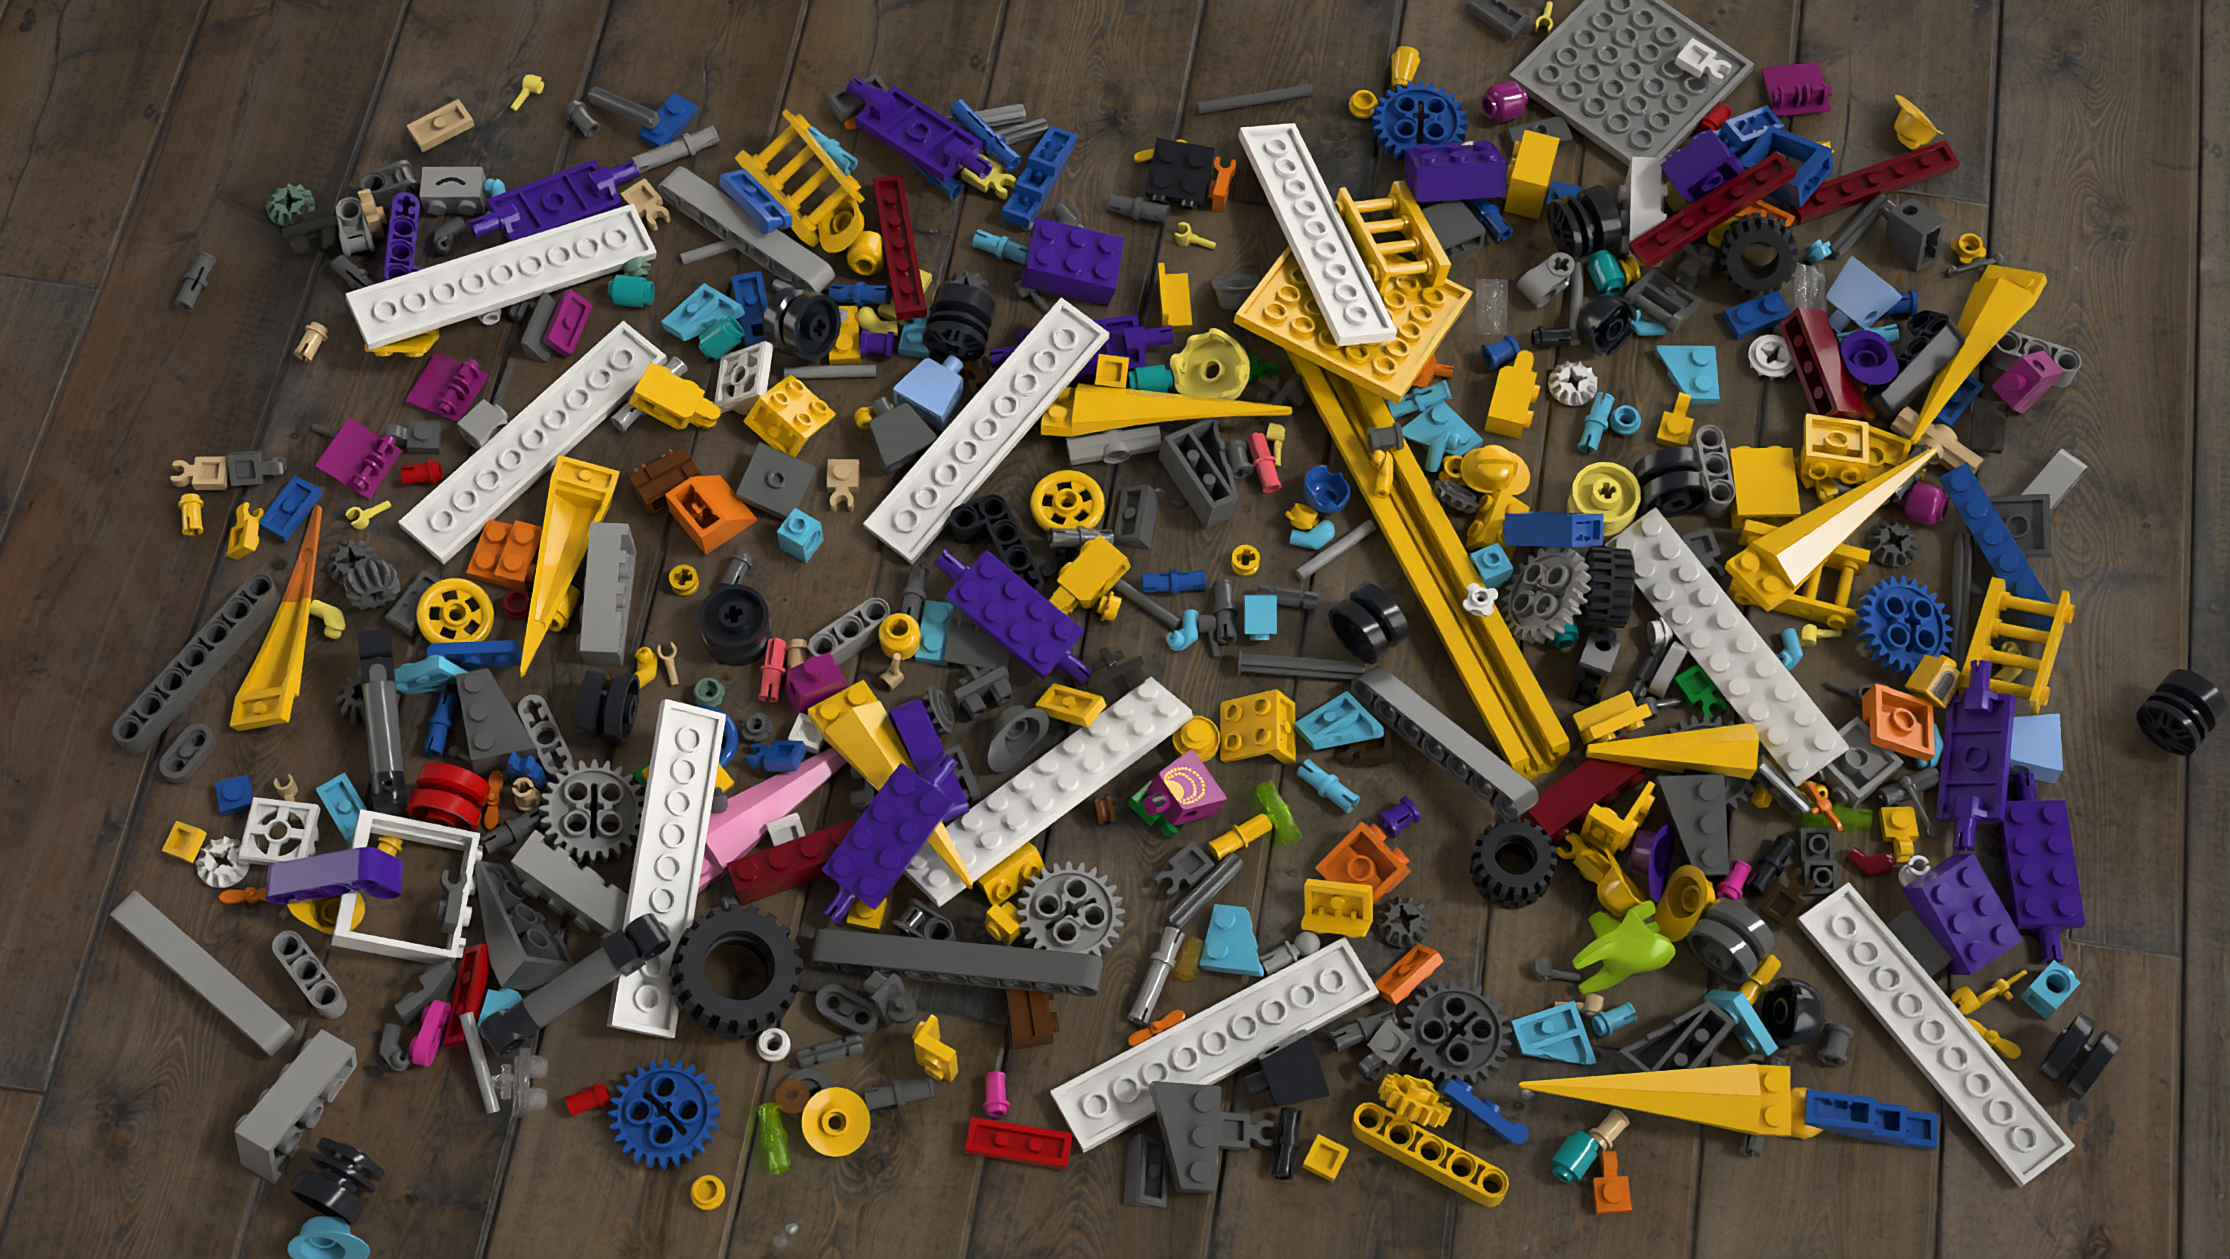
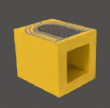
M1924 655L1905 687L1915 696L1933 702V706L1945 709L1965 679V676L1956 669L1957 663L1944 655H1940V657Z

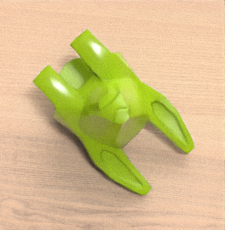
M1651 900L1631 908L1622 922L1602 911L1589 917L1588 922L1597 940L1590 943L1576 955L1572 963L1576 969H1581L1602 960L1604 966L1598 973L1578 986L1579 991L1583 995L1610 988L1633 974L1661 969L1671 961L1675 955V948L1667 937L1660 935V927L1655 921L1649 924L1643 922V920L1656 913L1655 905Z

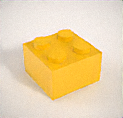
M1525 130L1522 141L1516 140L1511 157L1512 160L1506 173L1505 197H1501L1506 199L1505 212L1539 220L1560 138Z

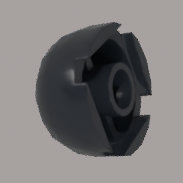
M1601 294L1592 298L1579 311L1576 329L1580 341L1598 356H1602V353L1614 354L1623 347L1633 332L1629 327L1632 320L1635 322L1637 320L1636 308L1630 302L1617 295Z
M1785 977L1775 979L1772 983L1778 984L1773 991L1768 990L1764 996L1762 1006V1022L1766 1029L1770 1027L1773 1036L1771 1038L1776 1045L1798 1046L1812 1041L1819 1034L1827 1016L1821 995L1816 988L1805 981Z

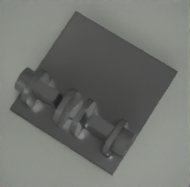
M953 606L943 662L964 666L973 664L975 668L980 669L987 666L990 671H994L1002 666H1005L1007 669L1010 652Z

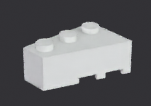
M1632 157L1625 184L1619 186L1618 203H1623V210H1620L1619 217L1621 228H1624V235H1622L1619 243V252L1624 253L1625 262L1628 257L1632 256L1637 261L1638 266H1643L1629 251V243L1666 220L1667 214H1664L1663 196H1667V186H1663L1665 171L1661 167L1666 158ZM1662 261L1652 267H1661Z

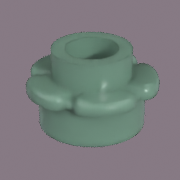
M643 256L635 257L623 264L622 268L625 272L623 275L647 278L651 264L647 263Z
M714 678L701 679L693 690V696L696 697L695 701L698 705L717 707L722 703V696L725 695L724 686ZM712 692V695L707 696L706 693Z

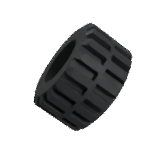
M1754 212V218H1749L1746 214L1741 216L1740 223L1735 220L1730 224V231L1726 230L1723 234V241H1721L1720 259L1724 277L1728 276V282L1732 286L1737 284L1738 291L1742 293L1749 289L1750 295L1757 296V291H1763L1764 295H1768L1771 288L1774 287L1778 291L1782 288L1783 281L1788 283L1792 279L1791 273H1795L1797 268L1796 237L1793 236V230L1790 226H1785L1783 219L1779 217L1776 221L1774 220V214L1767 213L1766 217H1761V212ZM1758 241L1769 243L1777 250L1775 258L1770 263L1762 266L1750 265L1740 256L1742 250L1747 245Z
M1591 546L1585 555L1586 560L1584 562L1590 566L1586 573L1591 575L1592 579L1585 583L1591 588L1589 592L1583 594V597L1588 601L1587 603L1580 604L1583 624L1585 626L1625 628L1631 615L1634 596L1635 564L1630 549Z
M1517 818L1512 821L1509 820L1508 823H1505L1503 819L1497 820L1494 827L1488 825L1484 829V833L1479 835L1474 847L1470 864V874H1473L1472 882L1474 886L1480 885L1479 894L1482 897H1485L1487 894L1490 896V903L1496 905L1497 901L1503 902L1502 908L1510 909L1511 904H1516L1517 909L1524 908L1526 901L1530 905L1534 904L1538 896L1542 898L1546 893L1557 865V859H1555L1556 847L1550 846L1552 838L1549 834L1542 835L1543 828L1538 824L1535 828L1530 826V820L1524 819L1523 823L1517 822ZM1503 852H1516L1527 859L1531 870L1521 875L1507 873L1499 867L1495 856Z

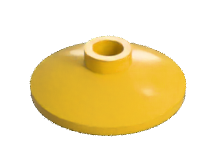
M840 1087L824 1089L815 1094L806 1104L801 1119L802 1132L808 1144L815 1151L830 1157L848 1155L857 1150L867 1138L870 1129L868 1108L864 1101L853 1091ZM831 1117L839 1118L841 1122L839 1129L834 1130L829 1127L828 1121Z

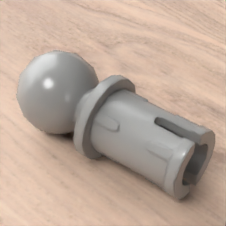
M1301 932L1296 936L1294 944L1290 945L1286 940L1283 942L1284 945L1276 950L1260 956L1259 961L1268 977L1278 970L1298 962V956L1307 957L1317 952L1320 948V940L1313 932Z

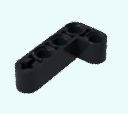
M1930 310L1920 311L1915 314L1907 324V328L1915 338L1896 357L1899 367L1897 376L1890 382L1870 385L1866 389L1864 399L1882 421L1895 418L1964 345V335L1947 314Z
M988 494L961 504L952 510L950 525L951 534L955 541L961 544H968L987 537L996 558L1025 582L1028 581V584L1044 597L1042 575L1006 500L999 494ZM991 511H997L1000 514L991 516L987 513ZM962 522H969L971 525L962 527L958 524ZM1005 536L1012 538L1010 541L1006 542L999 540L1001 537ZM1015 562H1021L1025 565H1023L1022 567H1013L1011 564Z

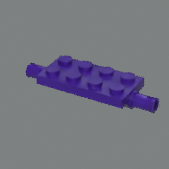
M854 77L848 83L847 93L865 103L863 111L855 117V126L938 180L945 183L964 167L980 179H984L985 175L988 176L993 167L992 163L978 155L983 151V142L895 85L886 92L878 87L874 89L859 77Z
M595 159L486 199V205L490 213L468 220L469 230L471 234L474 233V238H478L481 235L499 229L503 232L508 242H512L622 207V200L615 188L620 183L638 178L640 176L639 169L633 159L612 168H608V166L600 168Z
M1137 314L1093 320L1109 332V338L1071 382L1095 379L1098 354L1129 358L1128 372L1134 371V368L1147 366L1145 358L1147 347L1174 344L1173 331H1171L1172 325L1144 329V326L1139 325ZM1034 328L1017 330V346L990 348L992 368L1002 366Z
M947 549L942 552V556L935 560L933 565L955 582L953 588L946 594L945 599L1042 680L1054 668L1056 670L1060 668L1077 682L1080 687L1091 676L1094 670L1075 657L1071 649L1085 630L988 550L972 566L968 567L950 554Z
M1977 660L1970 662L1969 687L1965 689L1962 695L1953 696L1947 705L1936 819L1940 822H1956L1952 847L1958 851H1965L1966 847L1968 851H1974L1976 823L2004 822L2016 698L2012 694H1997L1989 689L1992 663L1986 660H1979V665H1977Z
M941 750L925 774L921 773L920 775L900 762L821 869L838 882V887L840 888L826 908L822 910L826 916H830V919L839 924L855 900H862L873 910H877L956 803L941 792L942 788L940 785L953 767L957 765V761Z
M2021 773L2013 777L2017 801H2006L2004 822H1999L2016 929H2029L2038 937L2042 964L2048 965L2049 960H2051V963L2053 960L2057 963H2062L2064 959L2061 952L2059 934L2062 930L2082 928L2085 925L2066 801L2037 800L2034 774L2028 773L2027 779H2025V773Z

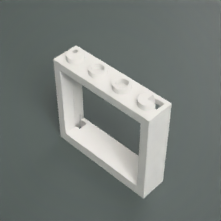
M361 809L351 849L367 847L369 834L375 833L464 851L459 880L462 873H466L467 883L463 889L459 921L454 934L448 933L445 949L351 932L349 930L357 892L343 894L340 899L331 945L429 964H443L449 960L453 967L456 958H462L466 944V938L460 937L462 927H468L472 913V907L467 906L468 895L474 896L477 886L476 876L473 875L474 864L477 861H481L483 855V846L478 845L480 833Z

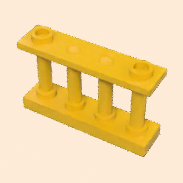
M785 109L782 114L791 125L759 155L755 154L752 157L742 150L735 159L743 169H746L790 213L793 231L802 241L814 248L820 242V238L815 232L818 228L816 225L848 195L860 203L865 199L858 191L861 188L860 184L850 174L845 176L808 131L811 125L801 114L798 113L794 116ZM799 134L808 145L776 175L771 174L769 176L765 171L768 167L767 163ZM816 154L824 166L792 196L790 194L785 196L781 191L784 188L783 184ZM833 175L841 186L809 216H802L798 211L801 208L800 204L827 178Z
M1404 180L1394 181L1390 194L1387 198L1353 202L1345 187L1340 188L1334 204L1378 294H1384L1389 278L1395 276L1423 273L1427 276L1432 287L1444 285L1451 263ZM1388 210L1395 219L1365 223L1360 213ZM1400 231L1406 240L1376 244L1371 234ZM1412 252L1418 261L1387 265L1383 255Z
M1746 519L1738 544L1748 548L1753 541L1780 527ZM1841 544L1806 580L1803 596L1793 594L1772 610L1825 623L1834 629L1850 630L1857 617L1855 610L1847 608L1853 576L1855 574L1862 575L1869 561L1870 551ZM1823 566L1837 569L1841 572L1834 604L1815 600ZM1732 578L1726 593L1730 599H1733L1738 604H1752L1762 607Z
M1992 577L1963 667L1962 674L1965 676V679L1958 688L1959 695H1962L1965 689L1969 687L1970 662L1973 660L1978 661L1977 665H1979V660H1986L1991 663L2036 671L2038 673L2033 687L1990 679L1989 689L1995 693L2012 694L2014 697L2029 699L2031 716L2038 715L2041 705L2046 706L2049 699L2050 687H2047L2065 624L2071 623L2073 620L2075 605L2070 604L2069 591H2062L2059 604L2056 605L2011 596L2010 592H2006L2005 579ZM2009 608L2054 617L2050 632L2002 623V619H1999L2002 610L2007 611ZM1999 635L2046 644L2042 659L1994 650V647L1991 646L1993 637L1998 638Z

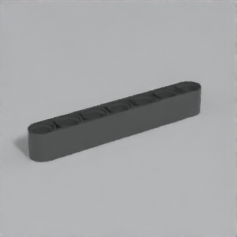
M264 573L251 575L115 722L112 730L113 736L126 753L139 755L145 752L277 608L281 597L269 575ZM268 590L265 594L258 595L261 591ZM246 613L244 617L236 619L240 614ZM219 637H224L222 641L214 643ZM203 660L200 665L193 666L195 662ZM181 684L178 689L171 690L173 686ZM159 708L156 713L148 715L151 710ZM137 732L133 738L126 739L129 734Z
M1376 666L1352 681L1351 693L1364 708L1506 820H1515L1538 803V792L1527 779L1385 668Z

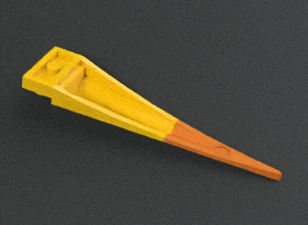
M317 504L313 507L300 553L280 607L265 641L235 697L230 727L237 731L289 723L293 699L299 696L322 508Z

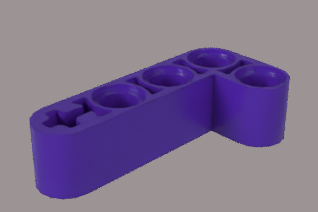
M408 192L398 193L392 201L387 225L381 282L425 269L413 266L420 202L415 195Z
M917 698L888 710L887 715L917 774L920 775L921 773L925 774L941 750L945 751L923 703ZM952 769L940 787L942 788L941 792L956 803L944 817L942 823L969 812L966 797Z
M360 847L274 863L268 866L266 901L286 905L360 891L376 898L395 899L401 896L403 861L376 848Z

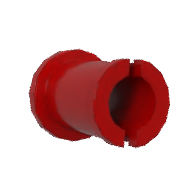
M1718 102L1707 117H1703L1700 120L1699 133L1706 132L1710 128L1713 131L1719 130L1732 114L1730 107L1724 104L1719 111L1723 102Z
M432 459L424 464L401 466V479L404 485L423 482L436 484L437 481L443 478L441 463L434 462Z
M595 1082L593 1083L594 1087L571 1096H565L566 1104L572 1117L599 1106L602 1109L606 1108V1104L611 1102V1096L605 1082L602 1084Z

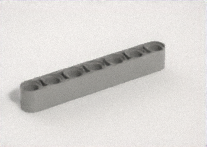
M678 166L657 186L659 194L667 203L722 240H728L730 243L734 241L737 244L733 245L734 248L786 283L808 292L820 293L835 278V273L827 262L775 228V231L772 233L762 234L757 222L736 201L688 169Z
M134 890L110 913V916L124 930L271 1058L296 1033L281 1016L137 891Z

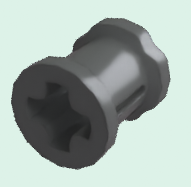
M1395 422L1389 427L1377 429L1372 426L1367 427L1366 436L1370 453L1373 454L1375 450L1390 448L1403 449V433L1399 422Z
M1231 440L1225 443L1224 452L1227 463L1230 464L1234 480L1247 478L1254 470L1252 464L1248 463L1245 452L1247 444L1243 440Z
M1826 1023L1822 1029L1825 1035L1822 1048L1817 1052V1060L1826 1065L1843 1067L1847 1062L1845 1053L1848 1040L1853 1038V1030L1841 1024Z

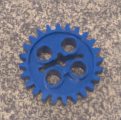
M1408 81L1407 89L1398 84L1396 85V92L1387 90L1386 98L1380 97L1378 106L1374 108L1372 127H1374L1373 137H1378L1377 146L1385 145V155L1394 152L1393 160L1397 161L1403 157L1405 158V165L1406 149L1414 148L1415 145H1418V104H1422L1421 144H1429L1432 147H1443L1448 142L1461 144L1465 141L1468 121H1466L1467 112L1461 111L1463 103H1454V93L1446 96L1445 87L1436 91L1435 83L1433 82L1429 88L1424 87L1423 81L1419 82L1418 87H1414L1411 81Z
M1903 575L1897 579L1893 576L1885 580L1881 579L1864 591L1865 596L1858 601L1862 607L1855 610V613L1861 616L1862 619L1855 622V625L1863 628V632L1857 635L1858 638L1867 639L1868 643L1865 644L1863 649H1872L1874 651L1871 660L1881 658L1882 669L1891 665L1893 675L1902 671L1903 676L1907 678L1913 674L1924 655L1940 657V655L1946 656L1950 654V650L1946 646L1951 644L1953 639L1946 634L1953 631V627L1945 625V621L1951 617L1948 614L1941 613L1940 610L1944 608V603H1935L1937 593L1928 595L1926 593V584L1917 588L1915 578L1907 582Z
M667 1058L664 1059L662 1068H657L652 1060L650 1061V1070L647 1072L638 1066L637 1072L639 1076L637 1078L628 1074L625 1076L629 1084L628 1087L617 1085L616 1088L621 1098H611L610 1100L612 1105L618 1108L608 1112L610 1119L617 1121L609 1126L612 1133H620L614 1138L617 1146L625 1144L622 1151L626 1157L635 1152L633 1160L637 1165L646 1158L648 1169H652L656 1161L660 1163L663 1171H666L668 1161H673L676 1168L679 1169L681 1165L680 1159L683 1157L690 1163H693L692 1152L697 1151L704 1155L705 1151L702 1142L713 1143L714 1139L709 1131H719L720 1129L718 1123L712 1120L722 1117L720 1109L714 1107L720 1103L718 1095H711L715 1091L714 1084H705L707 1076L704 1072L695 1077L696 1068L693 1064L684 1071L682 1060H678L674 1068L670 1067ZM665 1085L674 1087V1091L669 1096L662 1097L657 1095L660 1088ZM649 1094L664 1112H671L673 1120L685 1129L687 1133L685 1135L680 1134L665 1116H659L656 1107L643 1098V1096ZM687 1108H696L698 1110L696 1116L689 1120L681 1118V1114ZM640 1109H647L649 1111L648 1116L644 1120L636 1121L632 1119L634 1113ZM662 1132L672 1133L673 1136L669 1142L665 1144L656 1142V1138Z

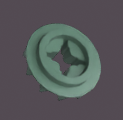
M288 183L287 187L282 189L276 187V192L273 195H268V203L265 207L269 218L274 223L280 226L292 227L302 224L309 219L314 211L315 201L310 190L304 189L301 184L292 186ZM289 198H292L294 203H292L289 212L285 205Z

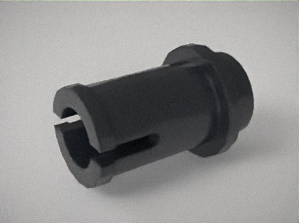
M1541 325L1537 326V329L1531 330L1532 347H1537L1539 350H1543L1547 346H1570L1571 341L1567 340L1571 339V331L1568 326L1543 328Z

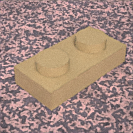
M457 99L406 126L420 150L425 152L475 125L461 101Z

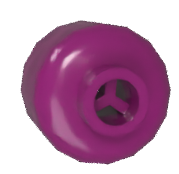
M1505 81L1492 85L1486 90L1485 96L1482 98L1483 111L1488 118L1497 123L1518 118L1524 113L1525 104L1528 101L1527 93L1524 88L1514 81Z
M1917 482L1911 486L1910 490L1907 489L1903 494L1899 506L1904 508V516L1907 520L1933 526L1937 521L1944 520L1949 507V498L1946 497L1943 488Z

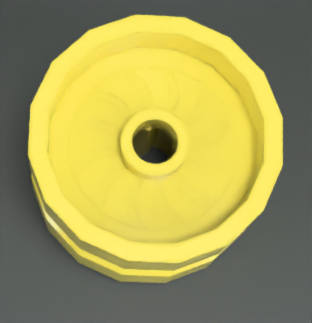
M1598 462L1588 465L1577 474L1573 482L1571 494L1567 502V513L1604 514L1603 543H1607L1632 525L1641 501V488L1636 477L1625 467L1610 462Z

